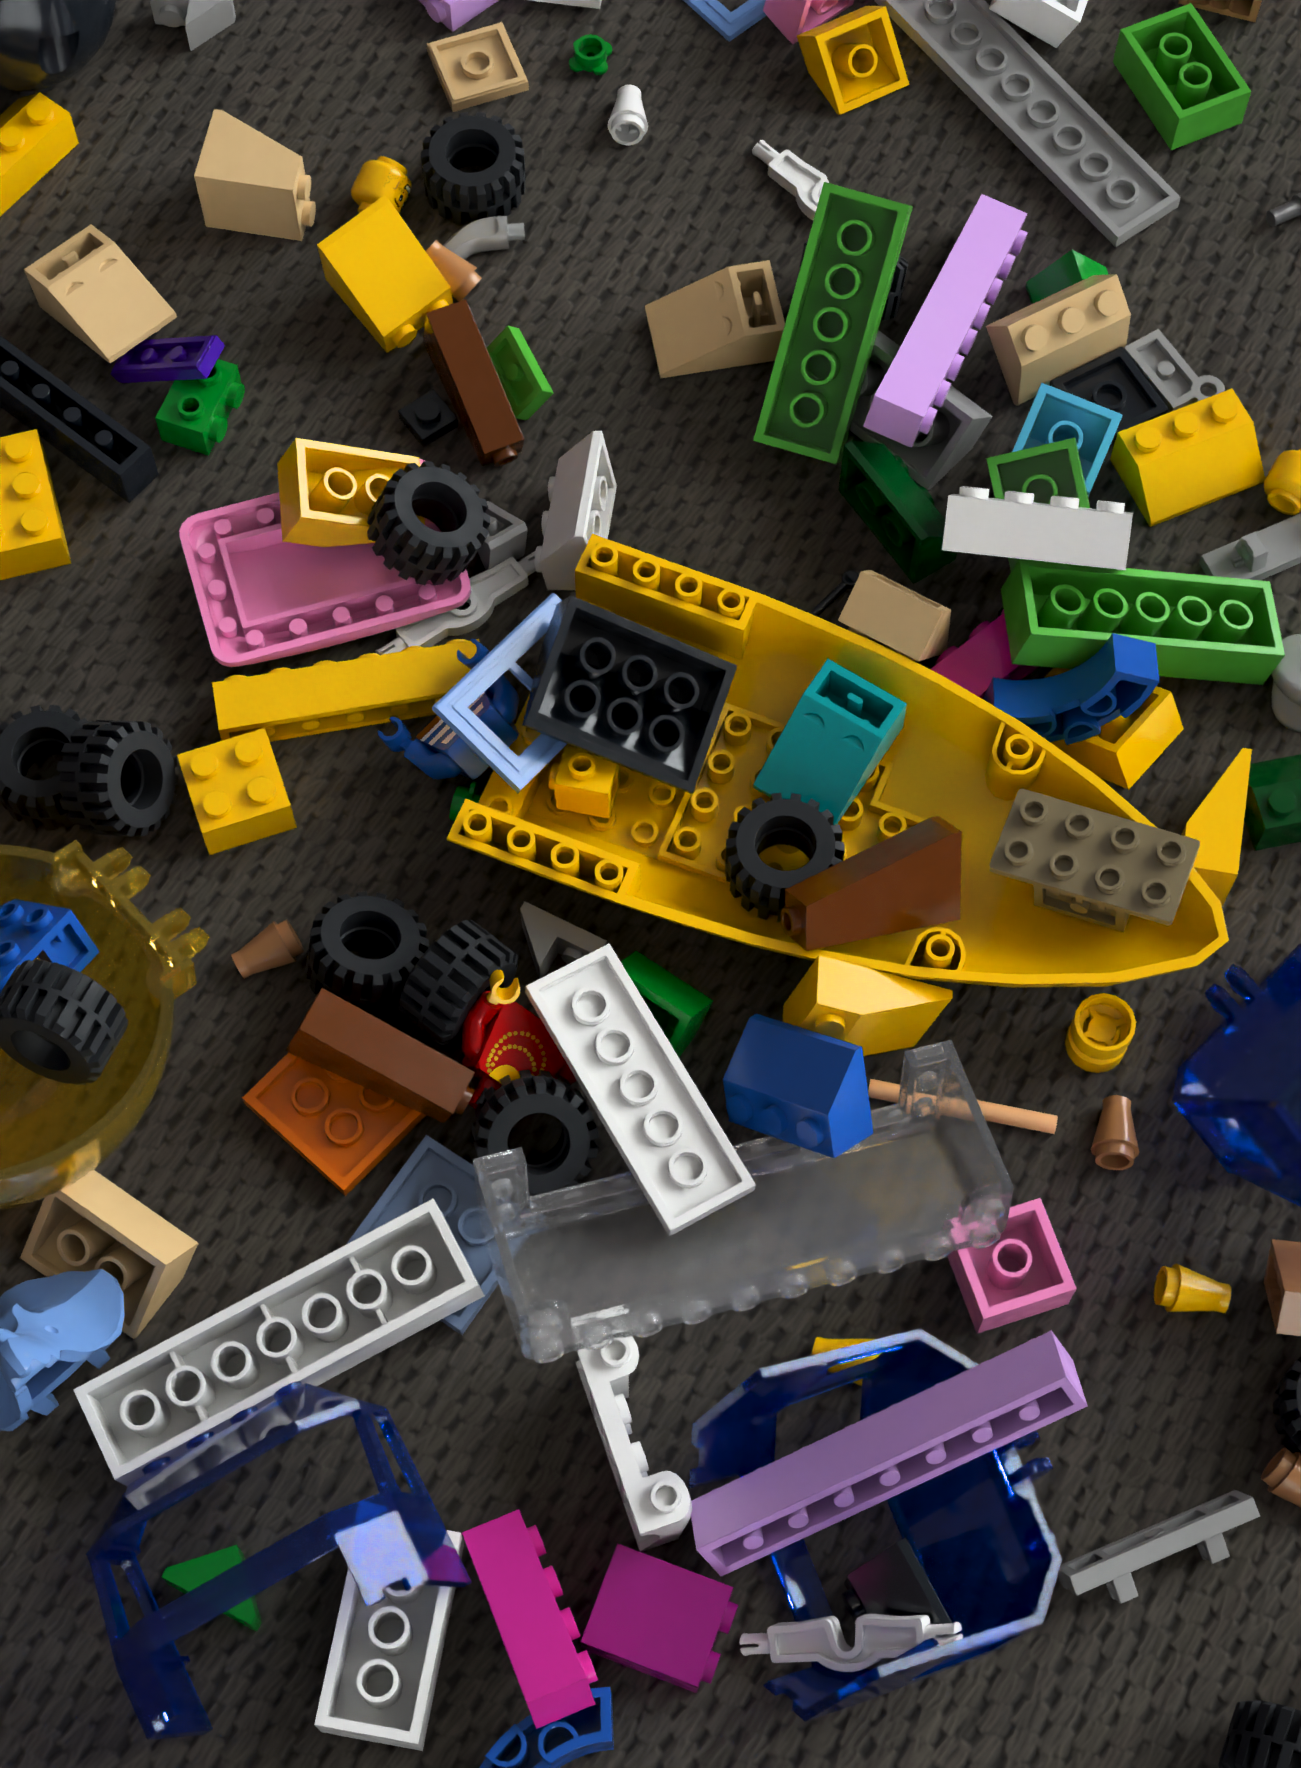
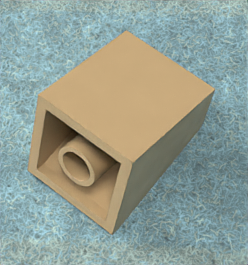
M214 109L194 174L206 227L302 241L306 226L312 227L316 212L315 202L310 201L309 198L311 176L305 175L302 156L225 111Z

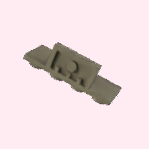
M1022 788L1017 792L989 866L990 871L1032 884L1035 906L1124 933L1130 914L1167 926L1173 923L1196 860L1200 842L1197 839Z

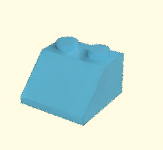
M1041 383L1012 452L1075 437L1089 497L1123 415Z

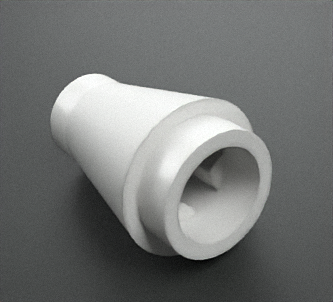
M624 85L619 88L617 99L608 121V130L612 138L621 145L630 146L639 143L648 130V123L641 100V91L634 85Z

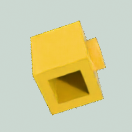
M565 746L561 763H553L549 776V789L555 790L556 808L610 819L621 782L620 765L579 748Z

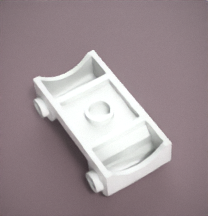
M612 1327L574 1340V1345L580 1359L576 1362V1366L639 1551L642 1552L679 1539L692 1513L689 1491L684 1481L671 1471H662L648 1476L647 1471H649V1467L640 1441L630 1443L628 1437L629 1434H632L630 1425L632 1418L626 1402V1398H629V1374L636 1369L639 1361V1350L634 1338L627 1330L620 1327Z

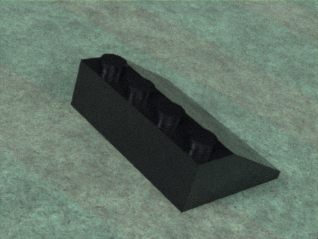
M569 596L556 605L544 638L522 726L691 794L694 792L737 665L579 598Z

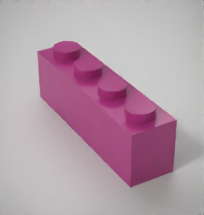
M1003 609L1001 616L993 622L984 621L978 625L970 634L969 640L959 648L951 646L945 650L937 659L936 665L930 670L946 677L983 699L993 677L1007 680H1022L1039 666L1012 664Z
M518 1509L462 1532L536 1729L595 1705L589 1684L598 1681L587 1650L577 1653L572 1640L579 1638L580 1633L570 1608L559 1610L555 1598L562 1596L563 1592L553 1566L542 1568L538 1557L547 1553L537 1526L533 1525L526 1528Z

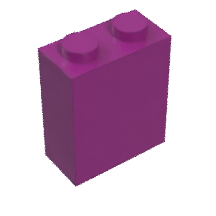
M617 1543L581 1639V1649L697 1693L701 1681L711 1684L721 1656L720 1653L712 1651L718 1632L729 1634L738 1608V1604L730 1602L733 1587Z

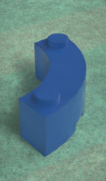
M1112 633L1108 641L1094 656L1064 673L1033 680H1007L993 677L983 696V700L1021 721L1049 742L1064 739L1066 745L1083 741L1100 734L1101 726L1116 719L1118 716L1122 715L1124 718L1130 716L1151 695L1159 683L1156 643Z
M591 1688L595 1705L536 1729L530 1714L518 1724H514L497 1740L485 1755L486 1758L480 1768H560L584 1755L614 1750L611 1688Z

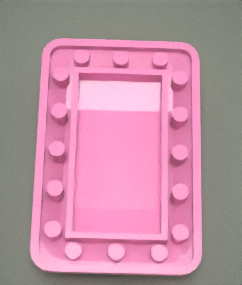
M420 459V466L425 460ZM279 492L197 513L188 517L182 523L179 530L182 548L212 654L216 661L227 667H240L271 661L389 631L462 606L471 594L470 579L466 569L451 582L446 579L441 585H433L431 580H428L426 585L416 584L415 578L409 577L405 580L399 577L400 572L394 567L389 570L383 564L385 558L382 555L376 556L372 547L375 543L318 547L282 542ZM424 518L427 527L441 532L432 521Z

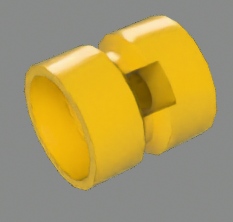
M1106 993L1091 995L1081 1002L1075 1011L1065 1041L1067 1054L1075 1065L1085 1071L1101 1073L1113 1069L1120 1063L1135 1034L1136 1028L1134 1012L1127 1002L1116 995Z

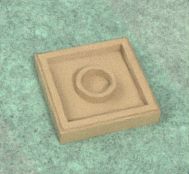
M502 22L427 43V52L453 112L529 90L528 80Z

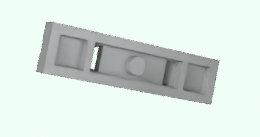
M1301 513L1201 555L1199 565L1207 576L1262 580L1300 564Z
M1233 1490L1055 1567L1062 1586L1065 1589H1069L1076 1596L1106 1584L1112 1599H1116L1122 1604L1138 1597L1131 1572L1195 1544L1202 1559L1209 1561L1211 1564L1228 1558L1230 1555L1222 1533L1258 1518L1260 1514L1253 1497Z

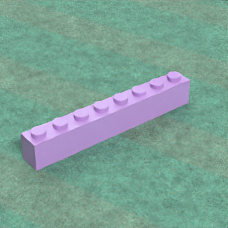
M981 194L877 389L863 427L912 448L919 432L928 434L938 412L937 409L932 407L933 405L942 407L952 384L947 382L946 379L955 381L965 359L964 356L959 354L960 352L965 355L969 354L978 331L972 328L975 327L981 330L991 307L985 303L994 304L1003 284V281L998 279V277L1003 280L1007 279L1015 258L1022 249L1028 232L1021 230L1027 213Z
M1051 1330L821 1440L802 1447L766 1466L760 1467L730 1483L713 1489L691 1501V1521L696 1550L720 1576H724L1087 1407L1088 1405L1073 1359Z

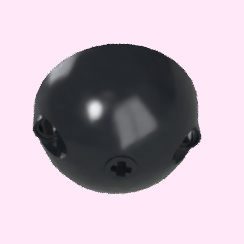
M0 0V89L16 91L17 95L44 93L52 90L53 85L72 77L87 65L103 46L112 26L116 0Z

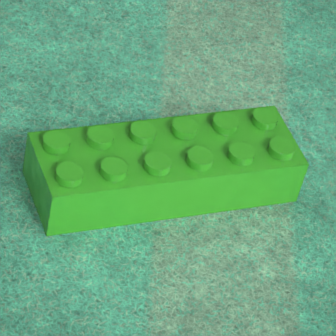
M824 182L753 441L833 464L841 461L913 206Z
M1018 559L1001 588L1012 664L1073 669L1094 656L1108 641L1112 633L1156 643L1158 671L1161 677L1263 685L1285 657L1270 581L1131 568L1118 570Z

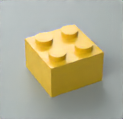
M265 728L177 755L209 855L297 828Z

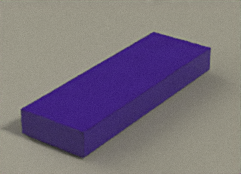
M217 335L144 340L125 355L119 357L110 374L120 383L207 379L225 344Z

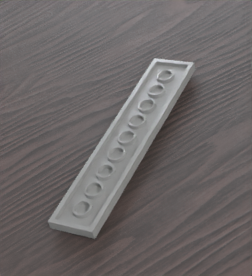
M874 0L879 6H886L891 19L1115 248L1178 208L1181 197L1000 15L989 9L990 5L985 0Z

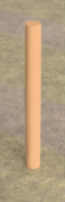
M870 1079L868 1088L869 1098L1055 1134L1057 1115Z

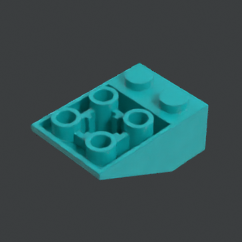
M827 659L803 693L757 776L753 788L770 798L771 794L781 793L782 799H791V793L800 794L801 801L804 803H808L812 798L820 803V812L828 809L833 814V825H837L903 729L907 703Z

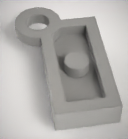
M1159 329L1124 347L1125 351L1168 407V413L1190 405L1193 402L1211 397L1201 393L1200 389L1203 387L1213 389L1215 395L1225 391L1224 384L1217 377L1211 375L1198 377Z

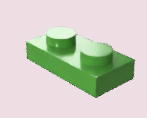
M507 326L487 347V351L515 418L527 420L554 393L520 329Z

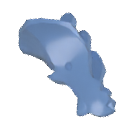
M103 1269L85 1272L66 1271L50 1277L24 1281L2 1294L0 1297V1431H13L29 1419L27 1414L29 1410L47 1416L59 1406L58 1401L51 1392L70 1377L86 1360L100 1369L111 1359L106 1349L121 1335L125 1316L124 1293L118 1280L112 1274Z

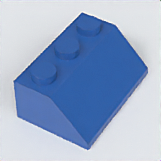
M754 1014L749 1017L723 1078L729 1122L831 1158H836L874 1134L862 1046L763 1015Z

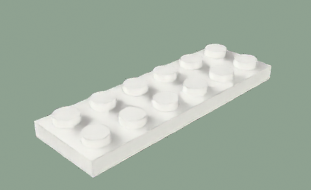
M610 944L525 986V994L669 1237L754 1191L755 1182Z

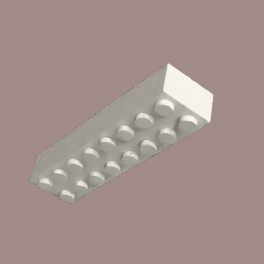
M433 1198L73 1390L114 1480L130 1487L479 1300L485 1295Z

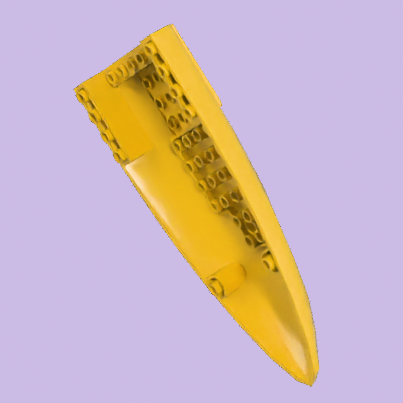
M594 534L591 535L575 568L576 598L737 665L694 792L689 794L620 765L621 782L610 819L557 809L555 790L549 789V776L553 763H561L565 750L564 747L519 793L493 770L479 802L476 803L465 799L447 836V841L610 902L749 946L815 961L818 955L911 979L1011 988L1105 987L1194 968L1229 941L1221 902L1194 867L1189 876L1174 921L1169 926L1130 914L1123 933L1035 906L1032 884L990 871L989 866L1019 789H1027L1152 827L1156 826L1100 777L1024 723L927 667L877 642L761 593ZM827 659L907 703L903 729L838 822L843 833V861L928 818L941 817L962 832L960 920L806 951L786 935L782 923L777 922L778 916L769 914L767 920L759 918L758 909L754 907L748 912L741 906L742 896L734 898L730 892V882H726L725 876L726 839H728L730 825L732 821L737 822V814L743 807L752 810L753 800L762 797L765 802L770 801V797L753 788V784L803 693ZM529 696L515 724L519 735L509 746L517 756L541 734L522 726ZM790 845L771 846L758 855L766 865L781 871L799 869L810 861L804 852Z

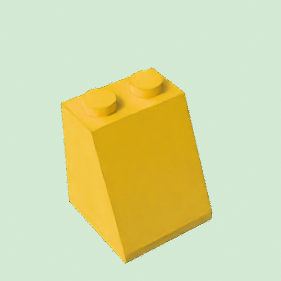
M385 195L317 244L326 281L387 353L395 347H405L416 337L417 331L425 326L426 313L453 304L450 285Z

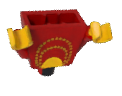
M502 970L492 972L489 978L491 991H484L471 1007L462 1027V1051L465 1054L462 1065L474 1071V1076L480 1079L469 1101V1104L475 1109L478 1103L485 1104L486 1097L484 1093L491 1086L495 1090L499 1089L502 1086L500 1079L507 1075L510 1076L511 1081L520 1078L519 1071L530 1070L532 1076H538L539 1070L549 1071L555 1079L559 1075L569 1081L570 1085L577 1081L541 1019L516 1002L520 995L518 978L513 979L512 984L506 988L499 987L504 980Z

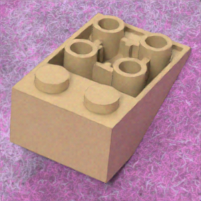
M92 224L24 269L40 308L109 363L125 355L136 345L177 318L176 312L117 244Z
M770 260L728 266L645 305V313L660 379L775 361L785 321Z
M864 570L860 572L838 621L849 626V631L872 641L881 642L889 646V649L911 660L920 662L939 656L947 649L951 609L873 570Z

